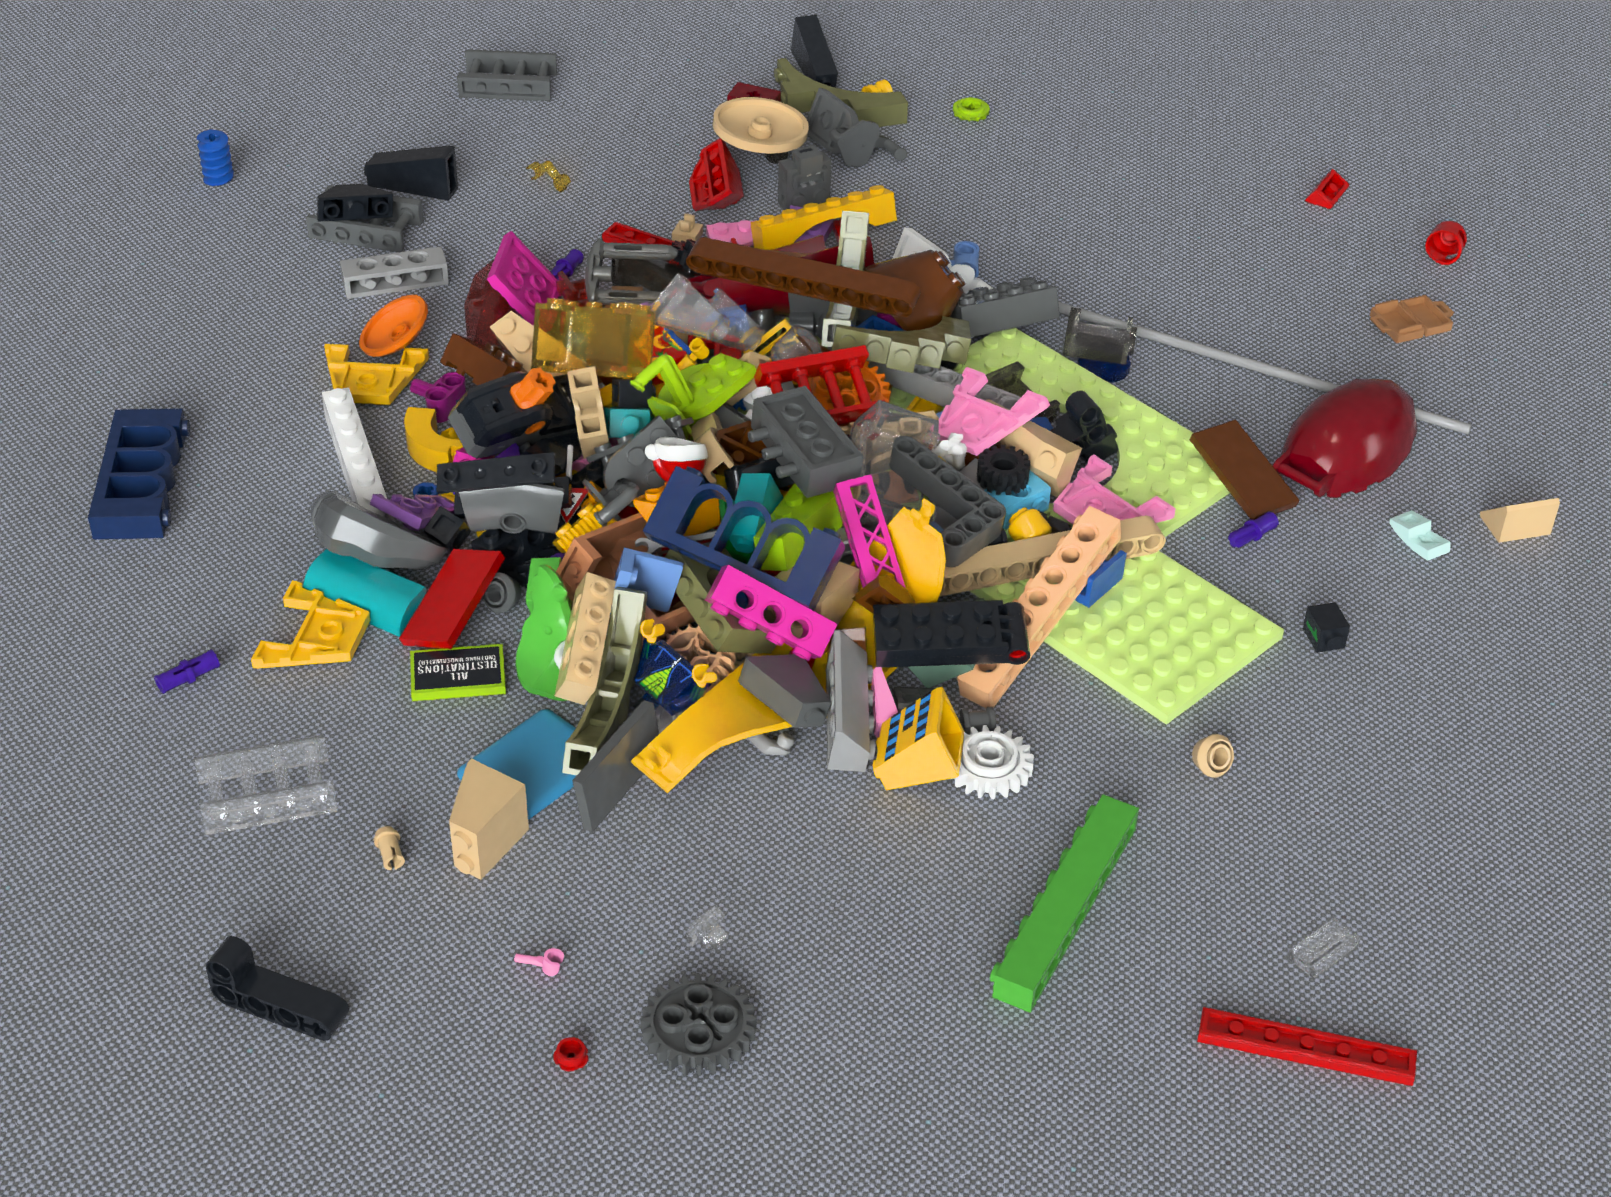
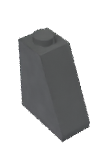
M795 654L746 656L738 680L740 685L794 728L823 726L831 701L806 660Z

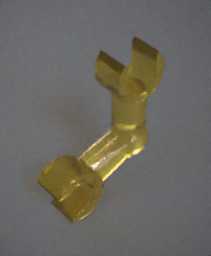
M545 161L542 164L533 162L526 167V169H533L535 172V176L531 178L532 180L538 179L547 172L553 179L554 187L559 192L567 188L566 185L571 183L570 178L565 174H560L551 161Z

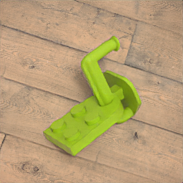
M720 353L712 357L707 365L700 371L692 374L689 380L685 382L672 356L662 354L643 369L634 380H631L630 384L637 390L644 392V387L660 373L672 395L671 403L652 396L647 400L648 406L654 417L660 416L663 420L681 415L682 420L692 417L694 423L690 424V426L682 427L686 440L691 441L693 440L691 427L701 418L716 411L754 378L756 368L753 364Z

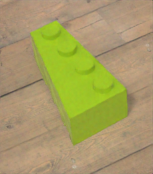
M796 484L792 486L771 514L773 521L781 518L797 519L806 526L810 534L814 527L822 531L824 528H829L835 532L842 527V519L833 491L806 498ZM766 523L762 525L753 537L755 548L764 532ZM793 532L784 533L779 536L773 543L760 570L788 571L791 569L803 550L804 537Z

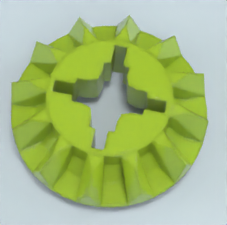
M968 97L956 101L953 104L954 116L959 117L960 120L978 122L979 119H986L987 115H989L990 107L986 102L978 98Z

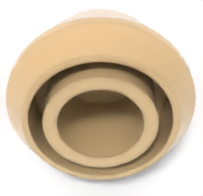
M1213 734L1207 736L1194 745L1192 751L1193 762L1206 776L1212 778L1221 777L1230 769L1233 763V746L1229 739L1223 735Z

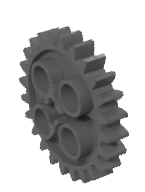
M696 973L694 981H689L686 975H682V983L677 984L672 979L668 980V990L658 986L657 997L648 996V1006L642 1008V1018L640 1019L642 1042L647 1044L649 1055L656 1053L658 1064L668 1060L670 1071L680 1065L682 1066L683 1075H686L690 1068H695L697 1076L702 1075L703 1068H708L714 1075L716 1074V1065L720 1064L728 1070L730 1069V1058L740 1062L742 1051H750V1042L755 1041L757 1016H755L754 1004H749V995H740L739 985L729 989L727 978L718 984L715 983L714 974H711L707 981H702L700 973Z

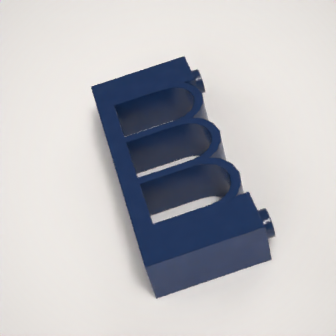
M183 408L115 410L88 515L93 540L164 538L166 526L171 525L168 492L173 489L176 483L173 467L181 459L180 448L184 447L185 437L190 436V422L185 420Z
M678 466L675 467L643 529L646 537L657 544L717 571H720L723 566L730 565L813 611L845 550L844 543L840 539L841 535L829 528H824L822 531L814 527L810 534L806 526L797 519L781 518L773 521L766 507L759 502L747 500L735 504L725 488L713 483L707 484L700 471L688 466L686 470ZM712 498L722 499L727 503L726 513L709 547L685 537L684 534L701 503ZM750 515L760 516L765 520L766 525L748 564L722 554L739 520ZM793 532L804 537L805 543L787 581L784 582L760 571L775 540L784 533Z

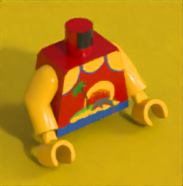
M656 301L652 306V312L655 317L653 320L648 321L642 333L633 342L632 360L624 363V370L629 378L636 377L660 355L668 354L672 356L681 371L696 365L697 359H706L709 356V349L701 338L693 339L688 347L666 324L660 326L661 322H666L671 318L672 313L668 306L664 308L661 301ZM660 373L652 379L653 385L665 383Z

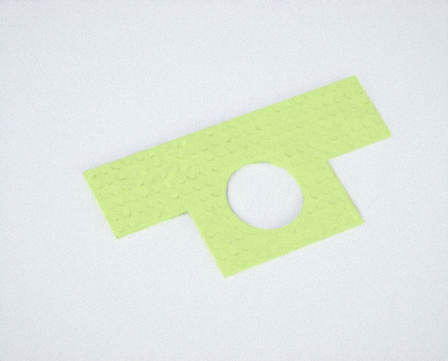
M779 322L753 335L752 338L748 339V344L751 345ZM1017 328L992 332L973 343L969 347L966 364H958L954 370L962 374L964 369L969 367L985 373L988 379L986 384L1022 397L1027 390L1047 397L1050 406L1059 407L1062 413L1067 412L1065 404L1071 394L1076 391L1086 392L1102 410L1106 424H1110L1117 434L1115 441L1118 447L1117 457L1119 466L1112 479L1104 487L1135 508L1155 496L1176 508L1174 518L1156 523L1165 537L1230 493L1189 439L1193 432ZM782 329L752 352L758 353L780 336ZM818 336L809 338L821 345L822 340ZM775 346L765 356L771 357L781 348ZM892 387L888 409L905 411L916 396ZM740 407L738 408L739 412L746 415L747 410L744 411ZM917 490L919 501L894 506L893 518L903 507L909 511L913 508L919 511L922 507V500L924 498L928 500L929 498ZM1049 503V509L1044 511L1047 517L1053 516L1070 524V528H1072L1073 524L1053 511L1054 503ZM1006 529L1008 542H1013V538L1009 535L1008 529ZM1158 551L1153 554L1126 559L1123 579L1091 607L1088 608L1074 600L1044 642L1167 725L1281 640L1284 629ZM1029 579L971 590L970 592L980 599L984 598L985 601L1003 600L1004 605L1012 602L1014 599L1018 600L1024 592L1025 585Z

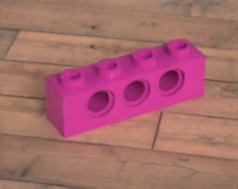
M730 565L721 567L705 598V601L712 604L711 609L714 612L725 617L728 614L739 619L738 624L751 631H755L756 628L767 634L765 638L768 641L782 646L783 643L794 648L793 654L807 661L810 658L822 657L837 626V623ZM739 592H743L748 596L749 603L745 609L739 607L736 602V596ZM767 606L773 608L776 613V619L773 623H768L764 618L763 613ZM794 621L799 622L803 627V633L800 638H796L791 632V625Z

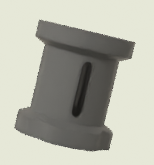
M987 707L984 711L968 712L967 709H961L960 723L964 732L969 735L971 727L981 732L983 725H987L989 731H994L996 728L994 708Z

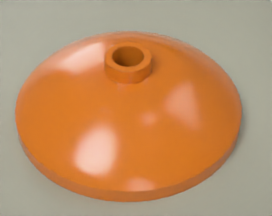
M406 295L382 307L371 317L361 332L359 346L362 351L368 356L383 357L399 352L409 346L417 338L425 325L428 314L427 303L418 295Z

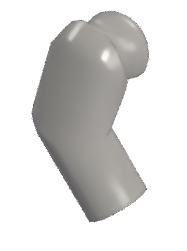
M765 733L747 738L765 755L786 756L793 750L794 738L787 733L779 734L777 740L770 739Z

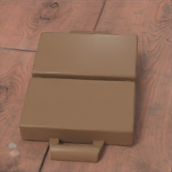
M1426 295L1401 300L1400 303L1395 299L1375 304V307H1371L1370 320L1382 333H1387L1396 343H1402L1422 338L1423 335L1427 337L1451 331L1453 321L1450 317H1452L1454 312L1443 301L1433 302Z

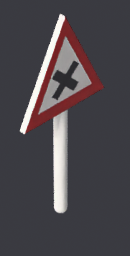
M568 445L566 476H569L572 480L573 446ZM572 488V508H563L560 512L565 523L570 521L589 493L587 489Z

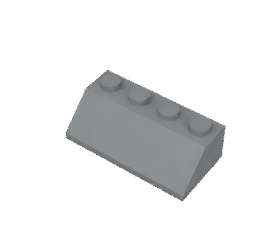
M834 630L826 665V694L831 701L826 716L827 770L865 772L868 760H873L875 754V741H871L869 738V734H873L874 715H869V709H872L873 690H868V684L872 682L873 667L872 665H867V652L840 630Z

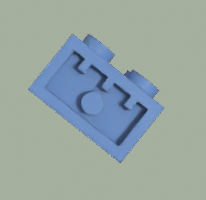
M624 547L614 576V581H616L614 588L623 587L647 591L646 605L648 608L668 612L683 570V563Z

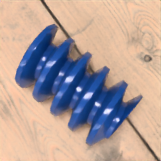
M213 129L199 133L196 139L199 141L197 147L200 150L199 157L201 158L200 164L203 167L204 183L209 186H219L228 183L233 178L234 171L232 169L227 134Z

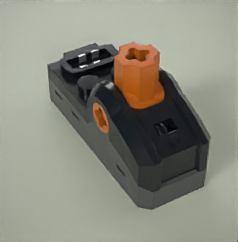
M541 367L533 368L529 373L522 371L513 372L468 389L452 408L448 416L467 454L476 459L498 455L514 443L520 446L530 441L532 445L541 439L577 433L576 415L568 374L552 376L551 373L543 371Z

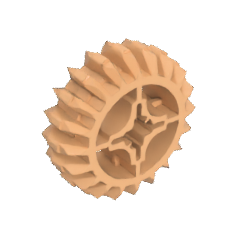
M690 623L685 630L677 627L676 634L674 635L667 633L666 641L664 642L669 647L664 645L663 641H658L659 650L653 652V658H655L660 651L659 646L662 645L671 653L673 652L671 649H673L693 668L698 664H708L709 668L706 673L715 672L717 679L709 685L706 683V688H703L700 697L735 670V652H717L698 625L697 628H693ZM663 650L658 659L652 662L653 671L672 664L673 660L669 658L670 655ZM677 665L674 670H678L679 673L684 675L673 671L668 685L672 687L677 683L675 686L677 694H682V697L687 699L688 695L693 693L697 683L692 677L681 683L680 681L689 676V674ZM673 690L672 693H671V695L675 698V695H676V694H675V691Z

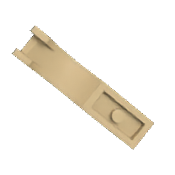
M714 412L701 418L691 427L694 442L705 444L708 458L702 472L707 480L713 484L717 481L715 474L712 472L722 462L729 469L734 466L733 459L715 437L716 431L721 430L722 426L719 417Z

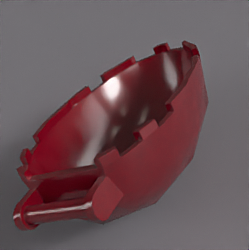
M1354 379L1315 399L1292 423L1281 456L1275 461L1273 467L1278 474H1282L1314 491V495L1317 497H1322L1327 493L1329 498H1339L1341 493L1352 491L1356 494L1366 491L1367 486L1375 482L1380 483L1391 476L1410 454L1414 438L1417 434L1413 399L1399 384L1392 380Z

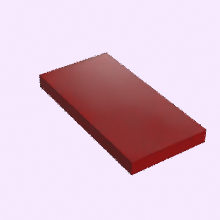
M453 549L399 637L401 643L404 646L452 649L503 563L505 557L502 552Z

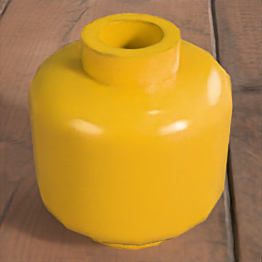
M1022 508L1009 519L1008 533L1014 541L1048 535L1052 530L1050 524L1037 509Z

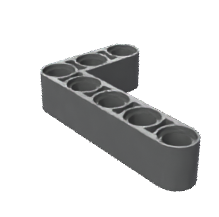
M899 436L894 440L889 462L892 471L957 519L956 522L941 532L946 558L945 567L959 566L1000 536L1006 509L999 501L916 439L910 436Z

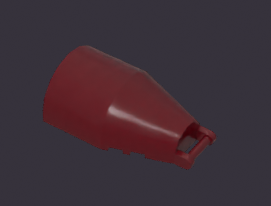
M819 235L772 250L807 253V255L800 256V258L836 265L839 245L826 249L824 237ZM867 236L865 267L874 264L870 236ZM705 274L687 278L681 284V290L685 294L702 293L712 310L746 304L748 314L790 316L788 292Z

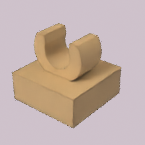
M685 213L684 221L679 220L672 232V241L681 242L682 240L686 242L687 239L697 241L703 234V224L695 223V215Z

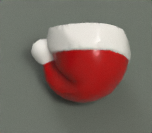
M660 437L655 441V444H649L645 448V455L648 459L652 460L654 470L665 482L669 481L676 466L685 470L687 466L692 467L702 473L708 458L705 444L676 437Z

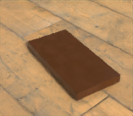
M1232 420L1191 435L1190 442L1250 519L1255 520L1269 511L1277 514L1294 508L1300 500L1237 420Z

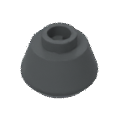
M496 573L483 595L484 603L494 613H505L519 602L521 588L519 583L505 573Z

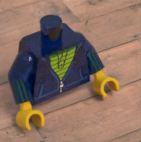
M654 619L644 620L640 625V631L645 638L643 639L634 682L645 694L633 707L636 709L645 700L652 702L655 710L660 705L671 716L684 712L705 695L707 689L712 685L711 683L716 681L717 676L715 672L706 673L709 668L708 664H698L693 667L663 639L659 641L657 637L662 636L665 632L663 624H656L653 627Z

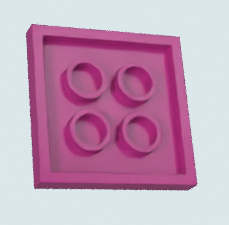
M510 231L503 236L487 280L492 288L498 291L507 300L508 304L527 322L544 332L548 328L562 284L522 241Z

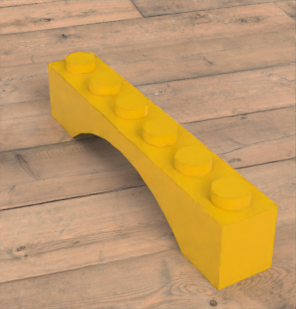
M882 185L870 187L865 192L853 191L848 193L846 197L827 198L824 203H808L802 209H786L780 215L761 216L759 220L750 222L754 248L772 250L792 244L813 226L829 219L841 218L842 210L869 213V224L873 226L897 221L894 192L884 188Z

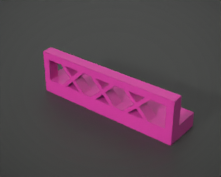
M871 474L836 483L833 493L856 568L860 569L859 579L862 588L877 578L882 568L892 573L895 581L906 588ZM866 484L869 492L866 503L863 504L854 499L850 488ZM870 501L872 502L873 509L868 507ZM856 506H857L858 508L862 509V510L860 511L859 515H858ZM865 511L877 519L878 525L873 533L861 526L860 519ZM879 529H880L882 538H881L880 536L876 535L877 532L879 531ZM864 535L870 537L868 543L866 542ZM873 540L881 543L886 548L887 554L882 562L870 555L868 548ZM888 558L891 566L885 564ZM873 563H874L875 565L879 566V568H878V570H877L876 572H875Z

